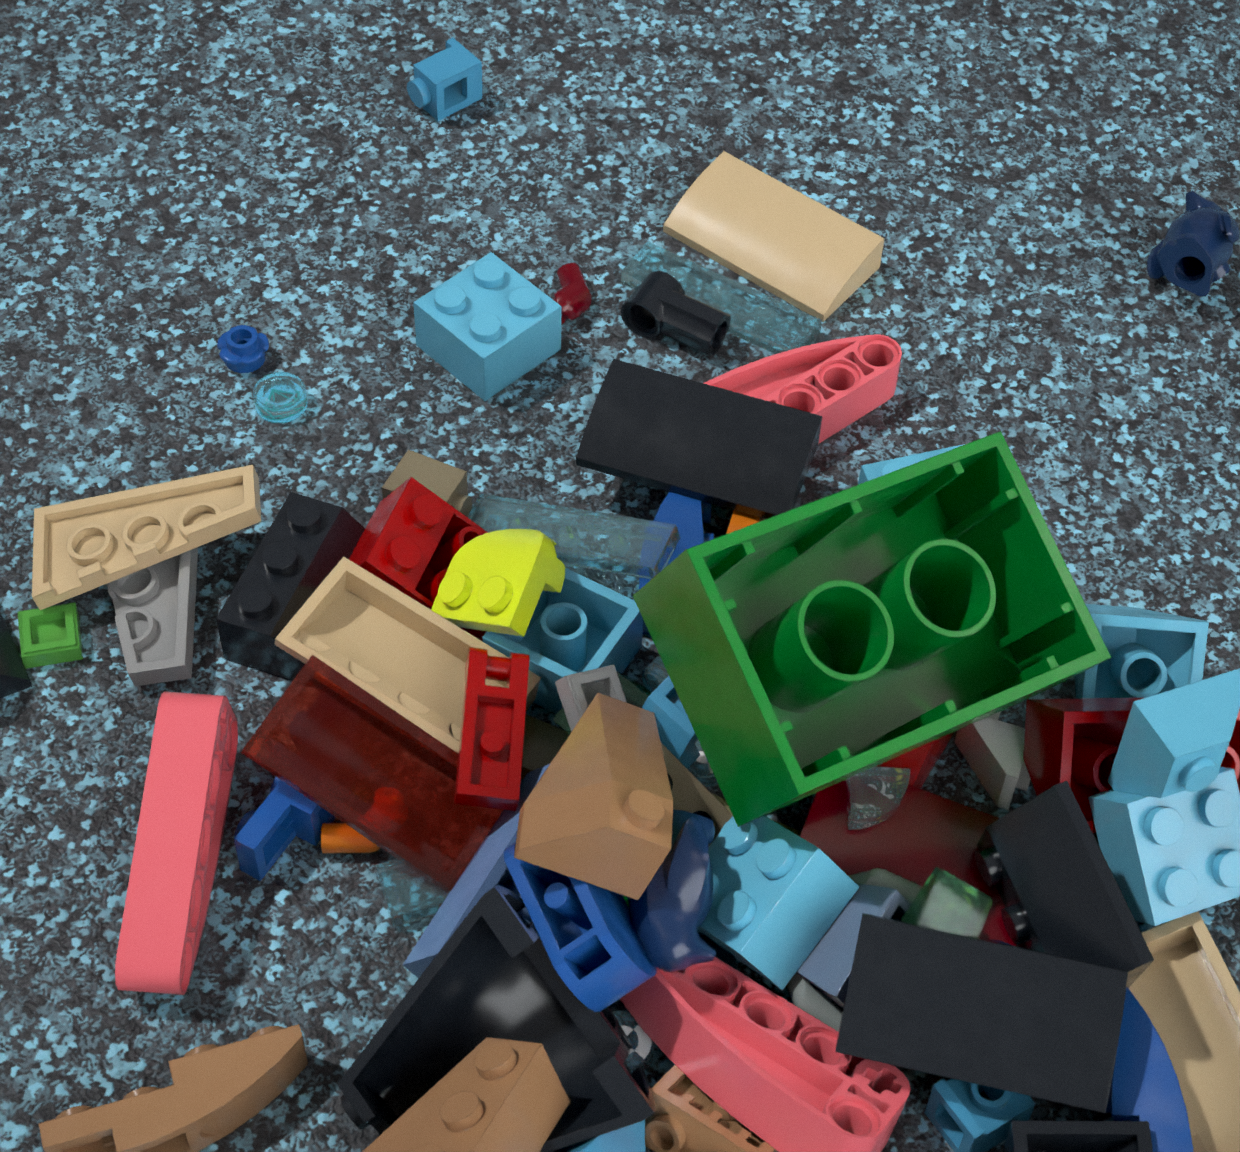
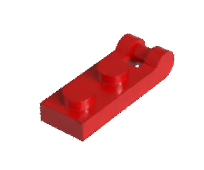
M469 647L465 668V688L454 804L516 811L520 796L529 654L511 652L510 657L506 658L490 656L487 649ZM485 680L505 681L507 688L485 685Z

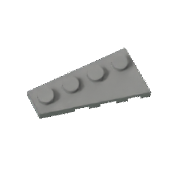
M198 547L107 583L108 592L113 600L116 613L115 622L127 672L134 686L192 678Z

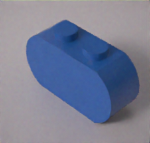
M516 842L504 850V861L554 969L570 991L586 1007L592 1011L601 1012L656 975L657 968L653 966L630 919L629 907L623 896L514 858Z

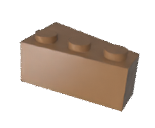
M486 1037L362 1152H540L569 1105L570 1100L542 1043Z

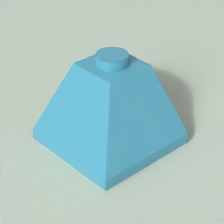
M1086 604L1111 658L1075 676L1076 699L1146 698L1203 680L1209 622L1141 608Z
M1240 668L1134 701L1107 781L1112 789L1119 792L1163 798L1185 790L1196 792L1215 781L1231 740L1240 709Z

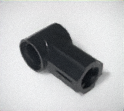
M652 271L622 305L620 311L625 325L640 337L654 338L659 333H662L706 354L713 355L722 346L731 321L730 314L685 295L682 285L673 276L662 271Z

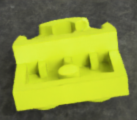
M533 529L498 530L485 533L470 540L452 558L445 577L439 585L438 594L431 610L461 628L524 637L542 591L560 593L563 587L565 565L557 558L554 547L557 543L541 531Z

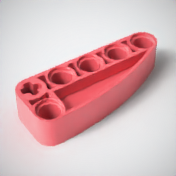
M880 334L834 339L798 347L759 359L704 382V384L822 416L819 443H821L894 396L902 351L895 340Z
M164 691L159 699L116 955L115 983L117 990L185 995L188 989L209 907L237 754L238 723L226 696Z
M716 957L712 961L692 964L680 971L664 972L657 968L655 976L620 998L643 1031L699 1089L737 1121L779 1152H881L893 1132L911 1091L909 1080L897 1067L887 1063L835 1052L838 1031Z

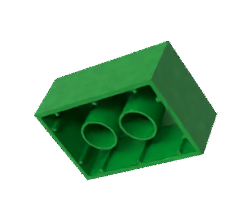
M1001 431L688 548L633 595L738 827L1032 698L1111 658Z

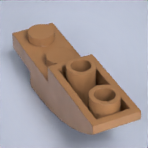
M297 1024L287 1028L269 1026L257 1030L248 1039L227 1045L207 1044L195 1047L188 1051L184 1057L168 1061L174 1085L161 1089L152 1086L142 1087L129 1092L119 1101L98 1107L76 1106L66 1109L58 1114L56 1119L39 1123L44 1152H199L230 1134L261 1112L308 1065L300 1025Z

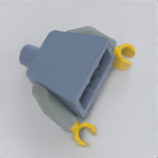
M881 868L849 875L859 886V889L785 986L793 1004L836 1031H839L862 913L926 926L928 921L922 916L924 915L932 919V928L961 934L962 931L957 926L942 921L940 917L945 913L951 912L968 919L969 908L963 898L955 894H946L935 900L928 896L929 889Z

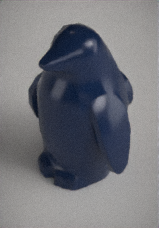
M1194 191L1186 193V211L1175 218L1169 226L1164 240L1152 249L1147 259L1149 277L1154 280L1166 276L1168 281L1175 286L1181 287L1200 297L1207 296L1210 292L1211 284L1230 271L1227 260L1233 254V243L1240 238L1237 222L1228 212L1222 210L1213 201L1204 199Z
M679 809L673 810L671 850L639 900L628 897L630 919L653 966L664 972L680 971L692 964L709 962L716 955V951L705 943L697 932V929L703 924L709 914L712 904L713 868L708 844L713 841L715 828L711 819Z

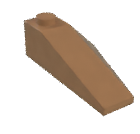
M601 693L596 694L521 807L514 858L639 900L671 850L673 797L654 712Z

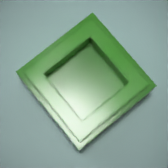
M75 602L50 606L43 610L37 608L18 611L21 659L25 669L83 660L79 614Z

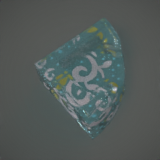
M875 766L846 779L848 829L872 827L889 818L903 800L909 783L910 769Z

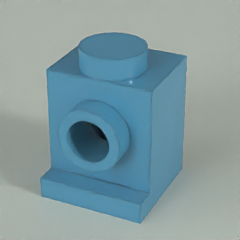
M454 38L446 41V49L413 65L414 79L407 83L408 95L417 107L423 108L437 121L483 99L482 62Z
M953 1078L948 1081L942 1079L932 1087L925 1115L954 1152H987L1007 1138L1011 1121H1029L1035 1102L1031 1099L1032 1096ZM984 1091L991 1101L984 1099L980 1093Z

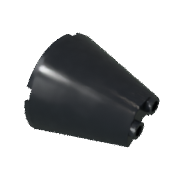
M495 886L483 894L337 1083L344 1093L341 1096L342 1106L351 1121L362 1130L371 1125L381 1135L486 1037L542 1043L570 1103L540 1152H551L644 1121L655 1112V1101L645 1072L640 1067L632 1073L629 1070L625 1060L630 1052L629 1050L633 1047L610 1007L608 1006L601 1012L592 1011L570 991L554 969L533 921L528 923L518 913L526 907L523 900L503 886Z

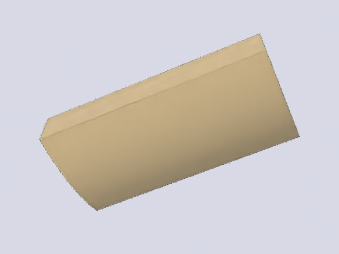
M725 151L693 182L663 225V232L821 322H824L880 268L885 239Z
M344 556L275 638V645L457 759L465 688V668L469 647L487 649L490 656L509 658ZM530 670L528 674L526 711L535 700L541 679L540 676ZM485 680V685L507 688L505 681Z
M1199 911L1141 933L1154 961L1129 987V990L1148 1014L1164 1043L1174 1067L1188 1114L1194 1152H1240V991Z

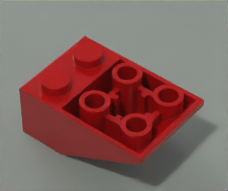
M410 477L379 502L349 560L431 610L438 594L439 585L445 577L454 555L464 544L488 532L413 477ZM461 628L481 641H483L482 637L487 632L481 630Z

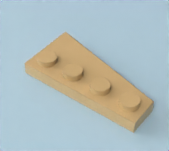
M248 465L35 508L32 598L39 610H43L261 522L259 477L254 466Z

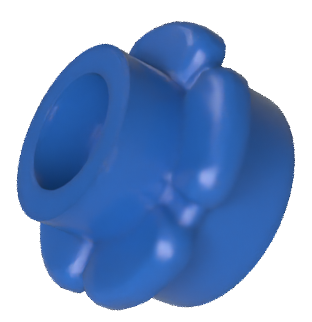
M239 325L223 333L218 340L217 347L221 350L219 353L220 358L230 370L237 373H249L259 369L265 362V352L269 349V340L265 334H258L254 327Z

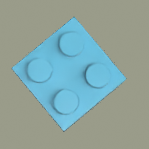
M492 252L413 302L416 345L484 401H487L561 350L562 306Z
M565 567V578L561 592L542 591L524 637L487 631L482 638L484 643L507 657H510L511 652L529 654V670L541 677L533 703L567 719L555 682L567 675L615 665L618 677H620L642 646L643 618L634 600Z
M1220 767L1215 781L1196 792L1185 790L1163 798H1155L1111 789L1088 797L1099 847L1135 921L1157 926L1240 897V793L1234 768Z
M732 816L708 847L713 868L712 904L705 921L697 930L731 953L737 960L783 990L859 889V886L821 849L768 817L762 816L738 827Z

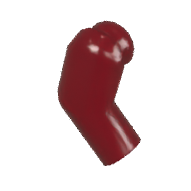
M567 263L557 271V278L561 289L555 292L553 300L562 306L561 325L568 319L573 321L590 308L592 302L591 293L581 268L576 263Z

